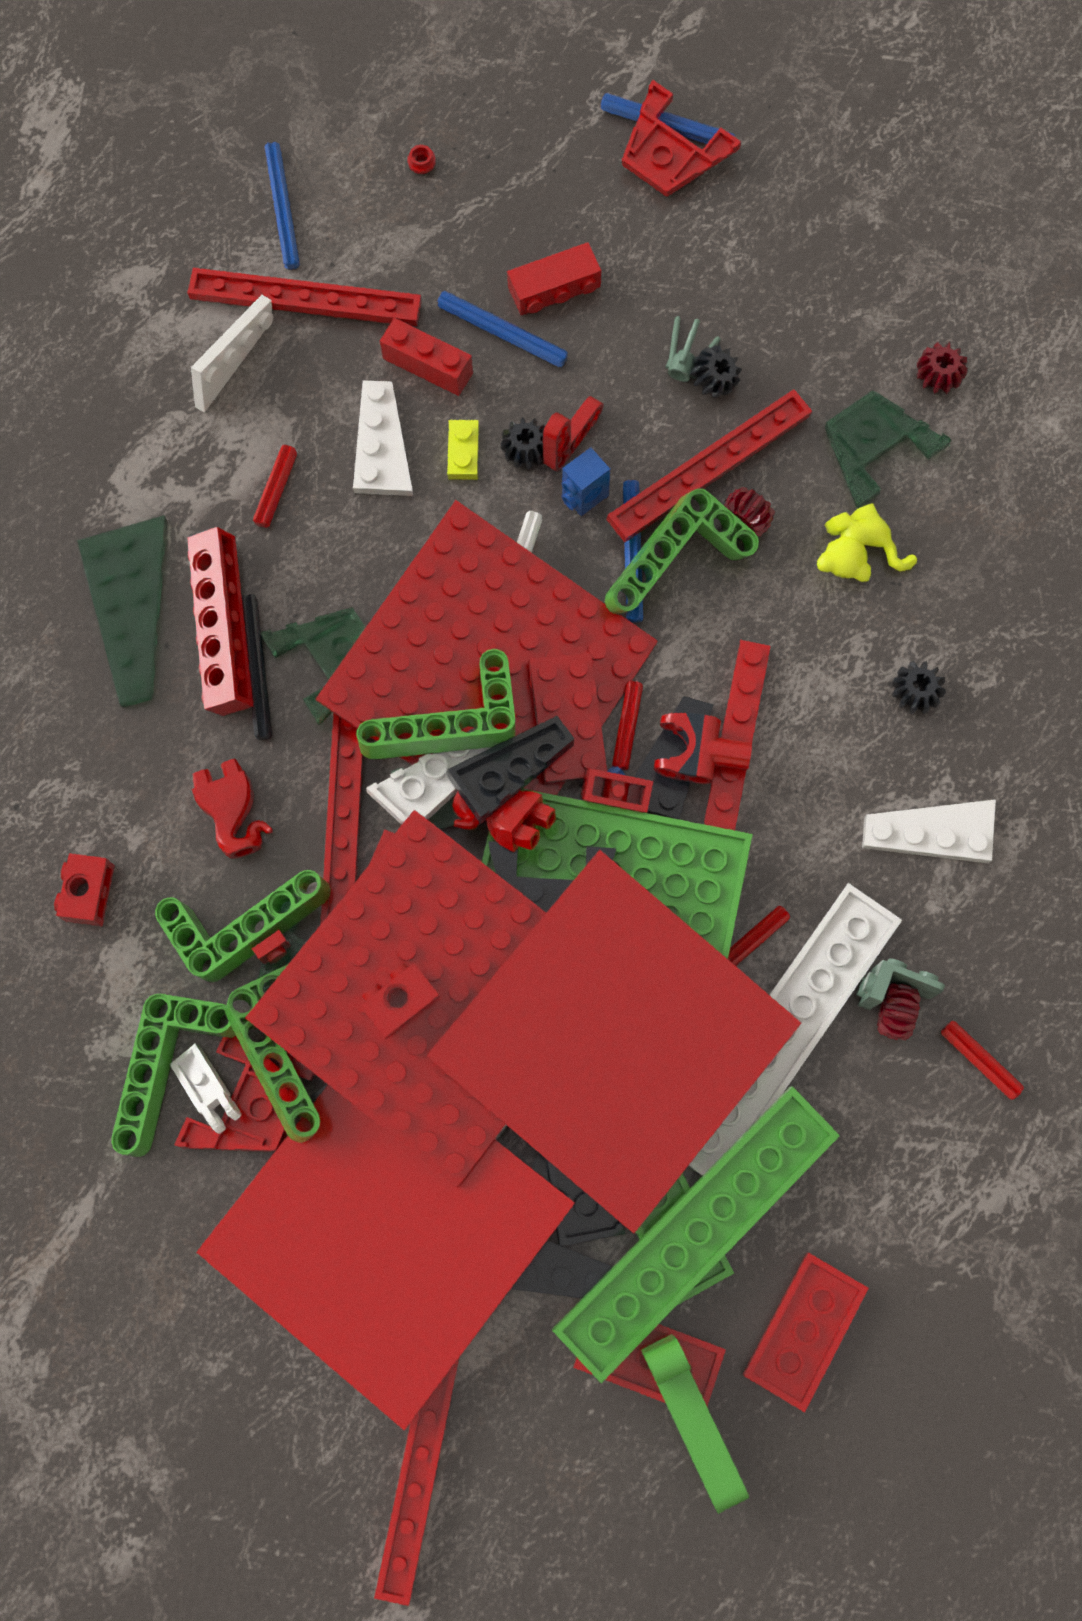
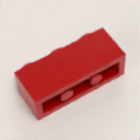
M589 242L507 271L508 288L520 316L527 313H536L546 306L564 303L571 297L589 294L601 287V268Z
M396 318L392 320L379 341L384 360L457 396H460L473 374L472 356Z

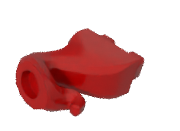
M231 759L220 764L224 778L213 781L209 769L194 772L192 774L194 788L191 790L201 810L214 819L216 841L219 848L227 857L235 859L250 855L261 849V832L271 834L273 829L264 821L256 820L247 827L245 837L236 838L237 831L251 810L254 791L246 772L243 771L236 759Z
M457 791L452 807L454 813L460 819L454 821V826L464 830L475 829L479 825V821ZM519 791L488 817L486 821L492 837L502 847L512 852H515L519 846L533 850L540 839V831L534 827L538 825L545 829H550L556 821V813L554 808L543 803L542 794L532 791Z

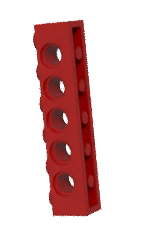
M215 527L188 537L189 550L187 555L191 569L190 585L193 590V614L196 620V643L199 651V672L203 691L201 696L205 710L225 716L253 707L236 539L234 535L219 527Z

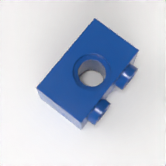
M591 447L562 468L561 497L565 505L570 510L575 509L580 516H583L609 496L610 468Z

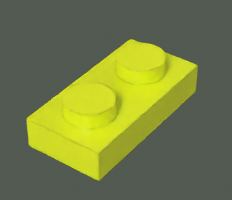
M449 420L447 475L450 480H478V420Z

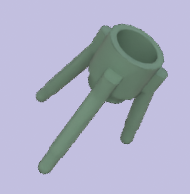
M675 317L669 359L665 367L668 369V375L675 380L687 382L690 377L696 378L690 375L691 370L695 368L692 364L695 356L690 353V349L700 324L699 319L694 320L684 349L676 354L680 317ZM717 336L708 347L712 348L717 345L721 340L720 337Z

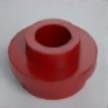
M417 145L411 149L408 155V166L415 173H428L435 167V154L428 146Z

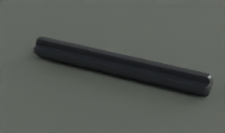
M249 594L242 596L253 698L254 736L257 740H267L272 737L259 607L256 596Z

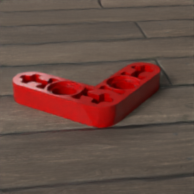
M589 396L571 420L559 412L551 416L543 431L544 465L556 472L562 469L600 417L604 403Z

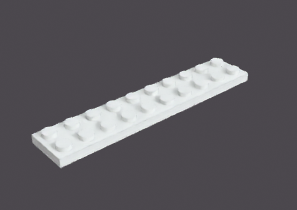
M848 883L770 994L773 999L797 1018L801 1025L688 1167L703 1176L783 1094L902 920L851 884Z

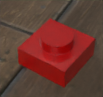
M278 930L253 947L252 950L263 964L267 962L272 964L282 959L287 954L286 949L291 945L281 931Z

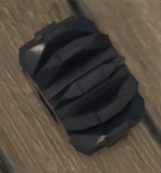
M720 344L712 348H704L692 362L695 368L691 370L690 375L697 378L694 386L700 385L702 387V395L710 392L712 398L728 395L740 381L737 375L741 373L742 368L735 365L739 357L732 358L730 356V348L722 351Z
M523 416L520 419V424L511 421L509 429H503V440L500 443L501 450L505 452L507 462L514 460L516 468L523 463L528 470L531 468L532 462L541 466L545 425L538 426L535 418L530 423H526Z
M915 661L909 663L908 669L901 667L898 670L897 674L899 677H895L892 681V686L896 688L892 695L893 698H902L899 708H903L908 704L911 714L915 713L918 707L925 714L930 710V706L933 708L939 706V698L944 697L946 689L941 687L945 683V677H936L939 671L938 667L929 670L927 669L928 663L925 661L922 662L919 668ZM914 684H919L917 689L913 686ZM920 686L923 687V691H919Z

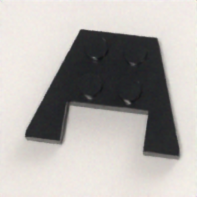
M489 841V850L496 874L545 912L551 908L573 882V880L517 877L518 848L515 852H512L497 842ZM586 847L585 866L599 850L613 860L616 848Z

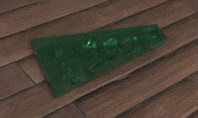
M165 515L77 540L119 704L122 708L153 698L154 654L158 637L156 630L157 618H159L163 576L161 572L162 557L165 552L164 533L167 527Z

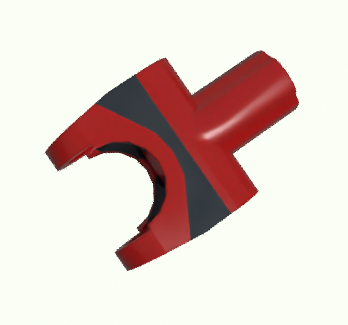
M695 713L665 714L661 716L660 727L673 731V734L679 735L684 739L687 750L677 757L656 759L653 769L660 775L679 781L709 784L713 782L715 766L748 770L752 742L719 738L721 720L714 716Z

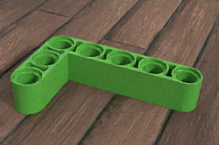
M699 488L695 489L678 500L605 596L606 607L610 612L619 615L635 609L695 531L700 533L727 558L735 561L756 552L759 544L758 537L708 491ZM691 498L699 503V512L691 507ZM714 518L721 522V532L714 527ZM674 521L681 526V535L673 531L672 524ZM737 538L741 539L744 543L743 552L736 545ZM655 545H659L663 549V559L655 555ZM637 568L645 572L646 580L644 583L636 577ZM619 591L627 596L628 602L626 606H622L618 602L617 595Z
M491 649L484 652L480 658V678L484 708L364 721L357 728L356 734L361 753L368 759L432 754L494 747L514 737L516 733L515 711L507 655L498 649ZM493 666L501 668L499 671L491 672L488 670L490 667ZM494 695H502L505 697L502 700L491 699V697ZM499 723L508 725L506 729L502 730L496 729L494 726ZM468 726L476 728L471 733L462 731L463 728ZM434 730L444 731L440 736L430 735ZM403 733H409L412 735L410 738L405 740L398 738V736ZM372 736L380 738L374 743L366 742V739Z
M304 870L211 938L194 911L176 898L169 897L161 900L155 909V916L188 970L193 975L211 983L221 980L255 954L252 948L278 930L283 934L324 904L330 896L331 888L329 883L315 871ZM313 882H317L316 890L307 894L308 886ZM291 901L289 910L281 913L282 905L285 902ZM179 909L178 917L171 921L173 912ZM264 920L263 929L255 933L256 924ZM195 934L194 942L187 946L188 938ZM237 939L238 945L236 949L229 952L230 944ZM211 959L210 968L203 972L204 963Z
M286 965L234 990L227 1000L225 1013L287 1135L291 1140L303 1143L310 1140L320 1126L319 1115L286 1051L266 1034H264V1041H252L248 1036V1032L258 1028L245 1019L264 995L263 988L271 986L287 967ZM237 1000H244L249 1004L250 1010L245 1013H239L234 1009L233 1003ZM268 1058H274L279 1062L280 1070L277 1072L266 1070L263 1061ZM285 1087L292 1089L295 1092L296 1099L292 1102L283 1101L279 1096V1090ZM299 1117L308 1119L311 1124V1130L309 1132L297 1130L294 1124L295 1119Z
M154 994L145 1001L112 1134L111 1143L117 1153L141 1157L150 1150L179 1030L218 1037L232 1038L236 1036L229 1022L221 1029L219 1026L220 1018L226 1014V1005L166 994ZM167 1003L168 1010L166 1014L160 1018L159 1010L164 1004ZM197 1008L198 1017L194 1022L190 1023L189 1015ZM159 1035L160 1043L156 1049L152 1050L151 1042ZM148 1068H151V1079L145 1083L143 1079L144 1073ZM143 1100L144 1110L137 1116L136 1106ZM135 1133L136 1143L130 1149L128 1147V1139Z
M671 1334L641 1349L717 1513L719 1514L750 1498L692 1377L690 1365L678 1340Z

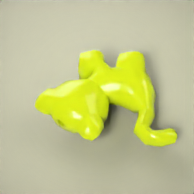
M874 504L863 506L855 510L852 515H849L848 512L832 517L825 524L827 533L833 536L840 535V537L829 542L826 551L818 558L817 568L822 572H831L840 578H855L861 582L869 581L871 567L867 563V550L864 546L883 547L886 552L888 565L899 572L910 570L917 564V557L913 554L908 555L902 560L897 557V549L891 537V529L880 517Z

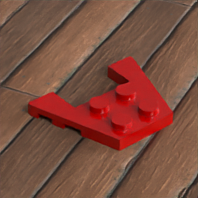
M652 80L645 102H643L640 109L638 121L633 128L624 152L622 166L668 197L738 151L741 147V141L720 127L703 149L697 147L658 119L673 101V93Z
M237 1036L232 1038L222 1037L216 1053L245 1065L231 1097L242 1115L235 1121L225 1112L221 1120L226 1129L220 1134L215 1132L211 1126L186 1117L174 1145L183 1149L275 1152L284 1141L287 1133ZM269 1058L263 1061L266 1070L270 1072L280 1070V1067ZM285 1087L279 1090V1096L283 1101L292 1102L296 1099L295 1092L292 1089Z

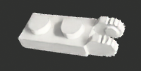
M196 1043L193 1044L170 1064L194 1106L205 1117L215 1132L220 1134L226 1129L219 1115L213 1110L219 1104L222 1105L226 1114L236 1121L241 1117L242 1114L236 1103L229 1097L231 1095L201 1046Z

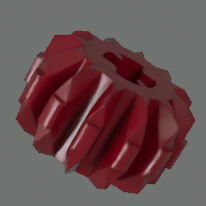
M937 342L933 348L927 347L923 351L916 365L918 369L917 379L924 380L923 389L931 386L933 387L934 394L939 389H942L947 395L952 388L957 389L961 386L963 379L968 373V368L966 367L967 357L960 356L961 347L953 350L951 349L950 342L945 347H942Z
M746 487L735 489L725 500L724 506L757 536L761 537L771 526L775 511L770 507L771 503L766 501L763 495L757 494L754 489L750 491Z
M891 983L888 986L878 1014L877 1026L880 1035L887 1036L889 1039L905 1041L912 1036L920 1009L921 998L918 989L911 988L905 984Z

